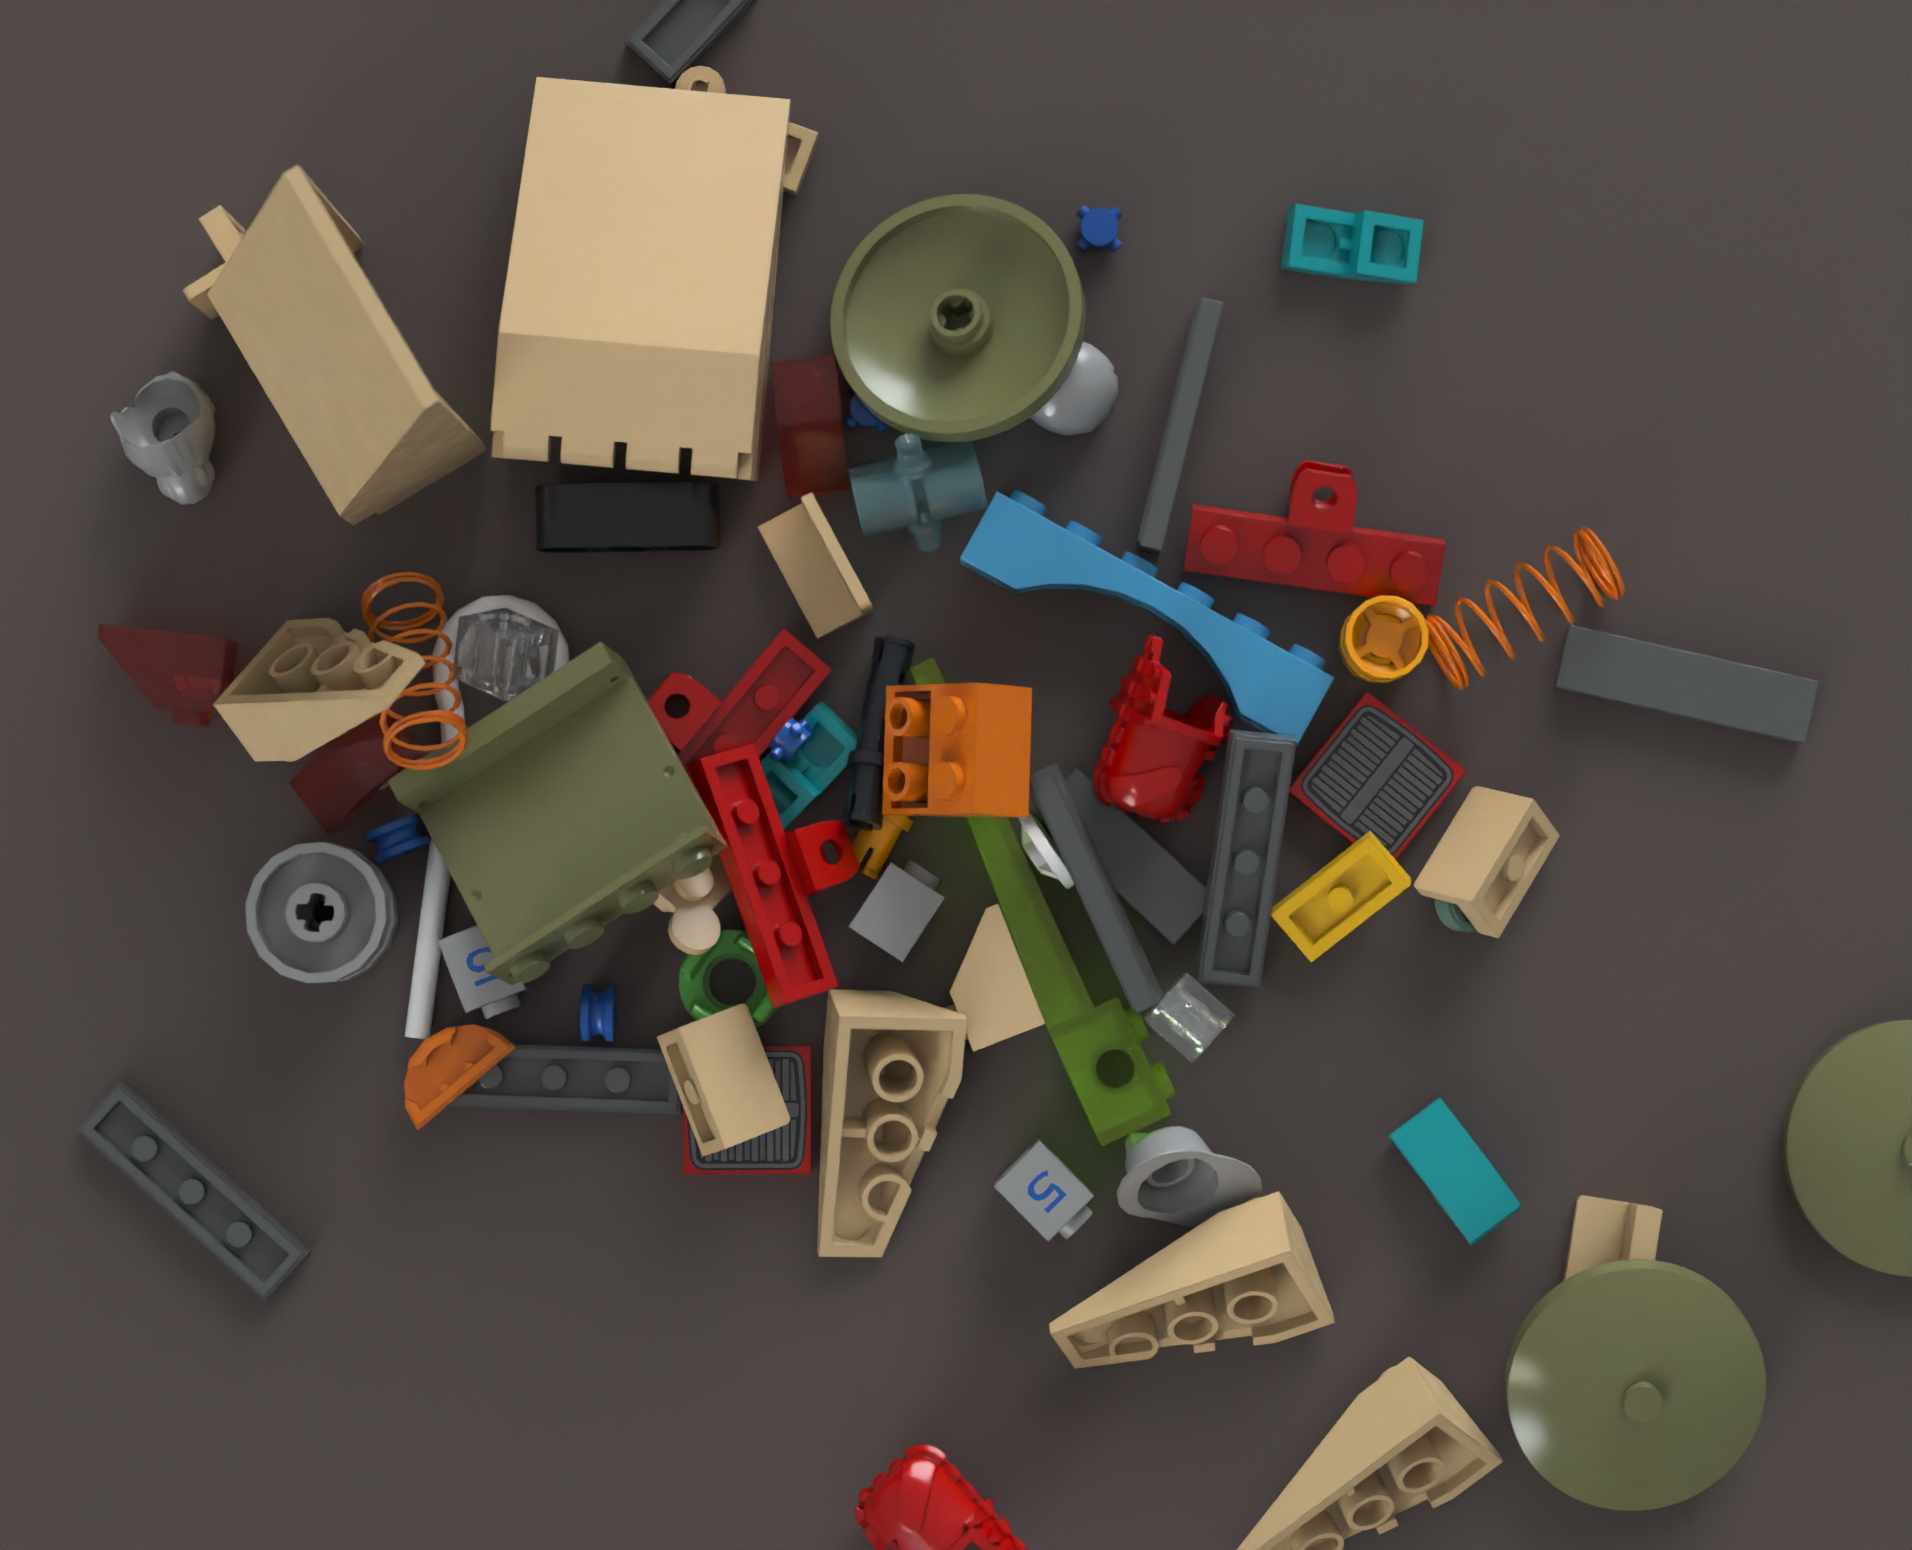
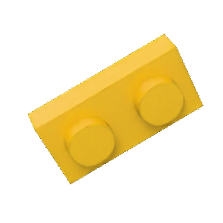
M1369 831L1273 906L1271 916L1312 963L1411 885V878L1376 836Z

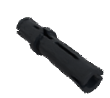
M879 636L874 640L872 665L864 698L859 735L855 750L849 752L847 767L851 769L850 784L841 818L843 824L855 829L866 831L875 829L878 831L883 827L882 802L886 686L907 685L915 651V644L903 638L884 636L882 638Z

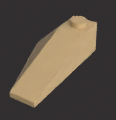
M330 618L287 620L213 705L255 762H293L389 708L426 663L419 653L386 640L373 643L363 631L354 628L349 633L345 632L338 621Z
M837 989L828 991L822 1074L817 1253L819 1257L883 1256L911 1194L910 1184L925 1151H930L937 1136L935 1128L949 1098H954L962 1080L967 1027L965 1014L893 991Z
M1278 1191L1263 1197L1253 1198L1243 1204L1218 1212L1049 1323L1051 1336L1073 1367L1077 1369L1151 1359L1160 1347L1193 1344L1194 1353L1215 1351V1340L1252 1336L1253 1346L1272 1344L1333 1324L1335 1321L1302 1228Z
M1409 1356L1398 1365L1383 1372L1376 1382L1355 1398L1237 1550H1342L1344 1540L1361 1531L1376 1528L1380 1535L1398 1526L1394 1515L1427 1499L1433 1509L1454 1499L1500 1465L1503 1460L1498 1451L1442 1381Z

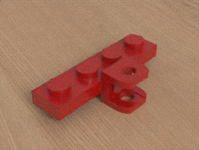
M1304 460L1295 469L1291 480L1286 517L1192 504L1183 571L1373 598L1380 595L1398 596L1411 603L1436 606L1446 543L1444 539L1353 527L1357 491L1350 468L1346 465ZM1322 486L1334 489L1332 496L1325 500L1316 499L1312 495L1317 488Z
M782 628L722 701L698 681L680 672L669 673L647 701L670 743L680 750L677 756L696 788L689 764L703 757L753 743L758 757H760L778 731L797 713L832 671V668ZM673 694H682L688 700L687 712L678 718L670 717L665 711V702Z
M754 743L703 757L689 764L698 794L728 846L719 854L773 1009L838 987L808 898L850 879L857 873L859 863L846 826L838 821H823L785 834ZM823 842L832 844L837 851V861L834 865L828 864L822 846Z

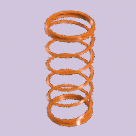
M1581 526L1580 530L1576 529L1574 533V548L1579 565L1559 547L1551 545L1546 547L1544 551V564L1550 584L1529 564L1517 563L1514 570V579L1521 603L1500 582L1488 579L1485 584V599L1492 621L1471 600L1458 597L1455 602V615L1463 640L1442 618L1431 614L1427 615L1425 622L1429 630L1428 647L1447 678L1457 689L1463 690L1464 686L1468 687L1470 678L1460 655L1444 629L1460 646L1479 675L1482 677L1486 675L1463 622L1460 607L1462 602L1469 606L1483 620L1500 642L1509 658L1515 660L1516 657L1494 609L1490 594L1491 585L1497 587L1511 600L1529 623L1539 641L1545 643L1546 638L1536 622L1522 587L1520 578L1521 568L1530 572L1543 585L1560 607L1569 624L1575 625V619L1561 595L1550 563L1551 550L1559 554L1575 570L1592 593L1599 607L1604 608L1605 602L1596 589L1589 572L1609 598L1616 601L1619 597L1623 598L1625 587L1620 573L1605 546L1590 528Z
M397 572L376 580L364 591L361 600L362 616L366 626L369 628L368 639L373 642L374 634L391 643L408 644L422 642L436 635L444 640L446 645L444 653L439 657L431 655L421 656L424 661L432 660L427 662L421 669L442 662L448 666L451 672L448 680L444 684L431 682L406 688L395 701L403 695L418 697L431 695L446 689L455 698L453 707L448 711H423L404 717L390 709L393 705L392 703L389 708L381 712L380 726L385 735L383 745L387 758L401 767L412 770H429L444 766L455 760L466 749L468 735L464 719L454 713L459 708L462 698L459 691L450 686L455 679L457 671L454 664L445 659L450 654L452 643L447 635L440 632L445 628L448 619L445 611L442 609L444 597L441 586L427 575L417 572ZM399 582L426 584L435 591L437 596L435 604L425 602L404 603L389 609L379 617L370 611V604L376 595L386 587ZM420 606L431 608L428 612L416 618L404 621L385 620L391 613L405 608ZM439 613L441 622L437 629H413L431 621ZM377 627H381L387 630L408 631L402 632L391 637L384 633H381L377 629ZM427 633L422 637L403 638L408 635ZM433 688L431 690L413 692L418 689ZM387 714L399 719L389 729L386 723ZM443 722L459 730L458 734L452 739L440 744L427 746L407 744L395 737L399 731L418 723ZM460 738L459 743L451 751L442 756L427 760H411L400 757L391 748V742L412 750H436L449 746Z

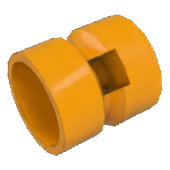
M1380 595L1366 600L1345 619L1338 634V651L1343 665L1353 676L1367 683L1385 684L1400 679L1421 662L1428 648L1429 630L1424 616L1413 603L1398 596Z

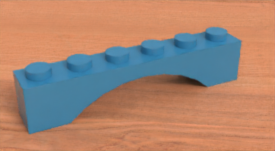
M1014 490L1010 498L996 492L960 557V565L1014 595L1041 590H1084L1117 597L1153 613L1178 630L1206 658L1224 686L1237 718L1264 733L1291 735L1297 740L1296 746L1298 745L1335 678L1322 671L1327 661L1297 644H1293L1290 651L1287 652L1267 641L1266 639L1271 631L1243 614L1237 613L1234 620L1231 621L1211 610L1215 600L1187 583L1181 582L1177 590L1155 579L1159 569L1133 553L1126 551L1122 559H1119L1099 548L1103 538L1087 527L1070 520L1067 527L1063 528L1043 516L1047 507L1027 494Z

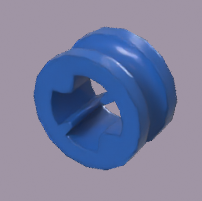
M413 814L392 821L365 834L367 841L374 842L378 847V853L374 856L376 864L397 859L430 844L428 836L420 835L417 830V826L421 822L419 814Z
M583 984L580 1007L581 1040L591 1041L594 1035L600 1034L604 1036L606 1041L614 1042L617 1030L616 985H607L605 990L599 992L594 990L592 984Z

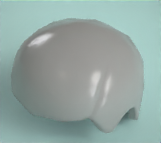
M1082 342L1075 365L1062 387L1047 404L1029 418L1046 430L1056 434L1068 436L1092 432L1111 415L1119 394L1118 376L1114 373L1113 364L1106 355L1094 346Z

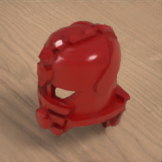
M1149 635L1143 647L1145 649L1143 654L1135 658L1129 675L1122 677V687L1117 697H1112L1109 701V706L1117 713V720L1115 723L1113 722L1108 734V743L1104 745L1099 760L1095 764L1092 783L1096 796L1107 806L1116 805L1118 810L1124 812L1131 811L1136 813L1138 817L1144 819L1155 818L1157 823L1167 824L1171 823V821L1176 820L1179 822L1185 819L1191 813L1192 805L1197 804L1206 779L1205 775L1199 774L1198 771L1205 760L1214 761L1217 754L1216 747L1228 739L1229 730L1233 729L1234 722L1230 714L1226 712L1228 703L1211 694L1195 702L1185 715L1165 707L1172 675L1159 661L1163 646L1162 638Z
M927 1444L915 1445L906 1450L904 1457L896 1458L890 1464L889 1470L886 1473H879L873 1479V1485L861 1490L858 1494V1505L854 1508L857 1523L862 1526L863 1534L877 1550H887L889 1547L892 1550H963L971 1541L981 1550H1028L1025 1544L1011 1532L1009 1521L1005 1517L1000 1518L994 1511V1501L990 1497L983 1500L976 1489L962 1477L959 1470L947 1460L946 1454L937 1447Z

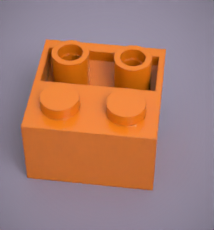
M988 683L886 686L882 815L1029 818L1032 688Z

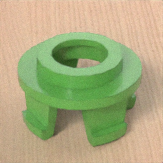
M721 930L720 937L712 949L704 954H687L685 956L679 974V991L682 1002L695 1021L736 1006L723 1004L712 995L709 987V977L713 968L719 962L726 959L742 960L752 968L756 977V987L752 996L742 1004L747 1005L754 1025L758 1028L772 1017L777 1008L773 1009L747 932L742 930Z

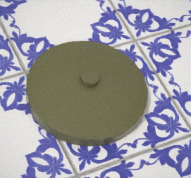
M952 194L923 200L900 210L880 223L856 247L846 262L834 291L830 315L831 340L838 365L849 386L861 403L881 421L898 431L925 440L939 442L973 441L994 436L1024 422L1037 413L1058 392L1070 375L1082 346L1086 323V306L1082 283L1074 262L1063 242L1044 221L1021 206L1004 199L978 194Z
M1893 1020L1861 1028L1841 1038L1826 1049L1807 1069L1790 1099L1785 1115L1782 1132V1159L1786 1181L1800 1213L1824 1242L1844 1257L1862 1266L1887 1274L1912 1277V1020Z
M1644 1259L1619 1260L1588 1268L1569 1277L1549 1291L1532 1308L1518 1329L1509 1350L1505 1368L1504 1393L1507 1413L1518 1443L1530 1463L1547 1481L1567 1495L1587 1504L1612 1510L1641 1511L1670 1506L1701 1493L1721 1479L1738 1462L1751 1443L1761 1420L1766 1395V1372L1759 1343L1747 1319L1733 1300L1716 1284L1694 1271L1672 1263Z

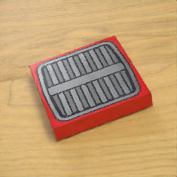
M1367 691L1290 785L1289 794L1351 844L1371 831L1396 860L1466 773V770Z
M812 1045L763 1046L790 1115V1122L787 1125L702 1157L683 1107V1175L812 1174Z

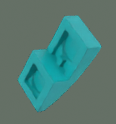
M1294 204L1288 207L1281 270L1363 281L1415 284L1417 282L1424 220L1367 210L1355 214Z
M823 701L818 703L804 718L811 726L808 731L812 735L789 763H786L783 759L775 762L770 758L769 754L760 762L784 831L847 768L848 754L850 751L855 750L858 735Z
M1440 1097L1389 1135L1392 1143L1424 1182L1433 1198L1471 1246L1522 1209V1205Z

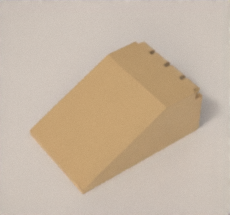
M536 77L498 331L490 428L493 431L491 457L549 462L552 436L562 437L561 463L614 468L617 442L627 443L626 469L678 474L681 448L692 449L691 475L733 479L738 477V479L748 481L759 480L791 99Z
M296 165L282 174L207 295L337 513L354 526L374 513L381 515L478 457L487 449L474 431L434 391L354 258L353 253L364 246L359 235L301 167Z

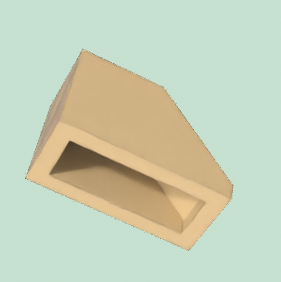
M999 904L985 909L950 989L954 1004L944 1007L965 1014L967 1018L965 1041L969 1040L973 1052L1045 1024Z

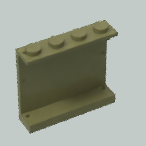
M601 641L467 728L468 742L466 749L455 760L444 766L429 770L406 768L387 780L397 801L419 813L489 946L494 958L484 964L487 973L511 985L521 981L527 983L542 976L550 968L551 960L570 948L579 949L595 942L603 935L605 931L604 926L624 913L634 914L648 908L658 899V892L677 879H688L702 873L712 864L711 858L728 847L624 658ZM460 738L449 746L433 750L420 760L444 755L459 743Z

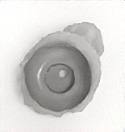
M174 370L165 375L156 376L138 391L134 399V408L125 407L121 413L114 411L110 415L111 422L120 436L125 455L146 474L156 477L159 490L164 496L173 499L181 505L197 504L211 493L215 479V468L209 459L216 431L214 403L200 387L199 383L187 376H182Z

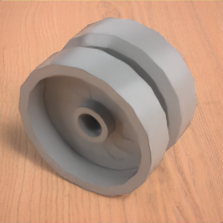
M329 842L296 844L272 856L254 877L245 903L247 933L259 957L280 975L304 983L349 981L372 969L390 949L399 923L397 894L385 870L364 852ZM325 901V906L334 907V916L332 921H322L320 924L315 917V910L321 902Z

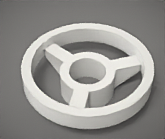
M1029 809V818H1019L1021 822V844L1042 875L1057 878L1066 889L1074 886L1073 880L1056 844Z

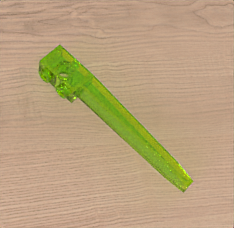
M934 657L910 668L916 685L946 684ZM967 817L1046 1028L1101 1147L1172 1115L1166 1101L1177 1095L1162 1062L1160 1061L1150 1066L1139 1042L1150 1038L1139 1012L1133 1011L1130 1005L1122 1007L1117 996L1095 1006L1093 1005L1008 818ZM1113 1049L1126 1052L1133 1064L1130 1078L1120 1086L1105 1085L1099 1080L1096 1073V1065L1100 1056Z

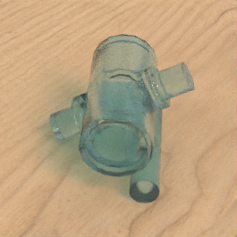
M912 433L904 434L895 441L898 456L848 467L863 536L907 527L909 532L915 534L919 550L930 552L937 550L942 545L940 529L944 525V518L988 508L981 471L972 441L955 442L923 450L921 439L918 435Z

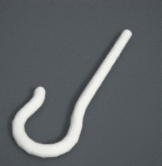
M513 595L483 596L459 608L446 622L445 628L440 631L447 635L452 643L450 654L445 659L452 662L456 668L457 673L450 686L458 690L460 696L457 657L462 642L474 628L488 621L509 620L524 625L537 637L544 651L545 671L542 679L570 662L569 646L557 621L536 603ZM440 637L437 638L432 656L439 657L444 653L446 645ZM439 662L433 665V680L435 683L444 684L451 672L447 665ZM444 689L434 693L438 710L448 711L453 707L455 698L450 691ZM461 699L459 708L454 713L462 717L465 722L464 705ZM440 722L441 743L452 739L458 734L459 730L450 724ZM431 837L405 1028V1037L427 1039L431 1033L441 956L438 940L443 939L451 874Z

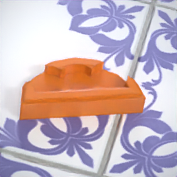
M476 1024L447 1027L425 1039L409 1059L408 1071L404 1081L405 1109L417 1131L421 1130L518 1046L501 1032Z

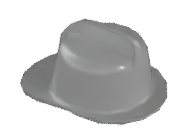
M1182 1126L1164 1127L1150 1133L1133 1132L1126 1138V1176L1122 1179L1117 1190V1199L1119 1206L1127 1214L1142 1218H1154L1195 1228L1218 1212L1238 1206L1253 1198H1259L1263 1193L1261 1178L1251 1165L1235 1158L1213 1153L1203 1139L1190 1128Z

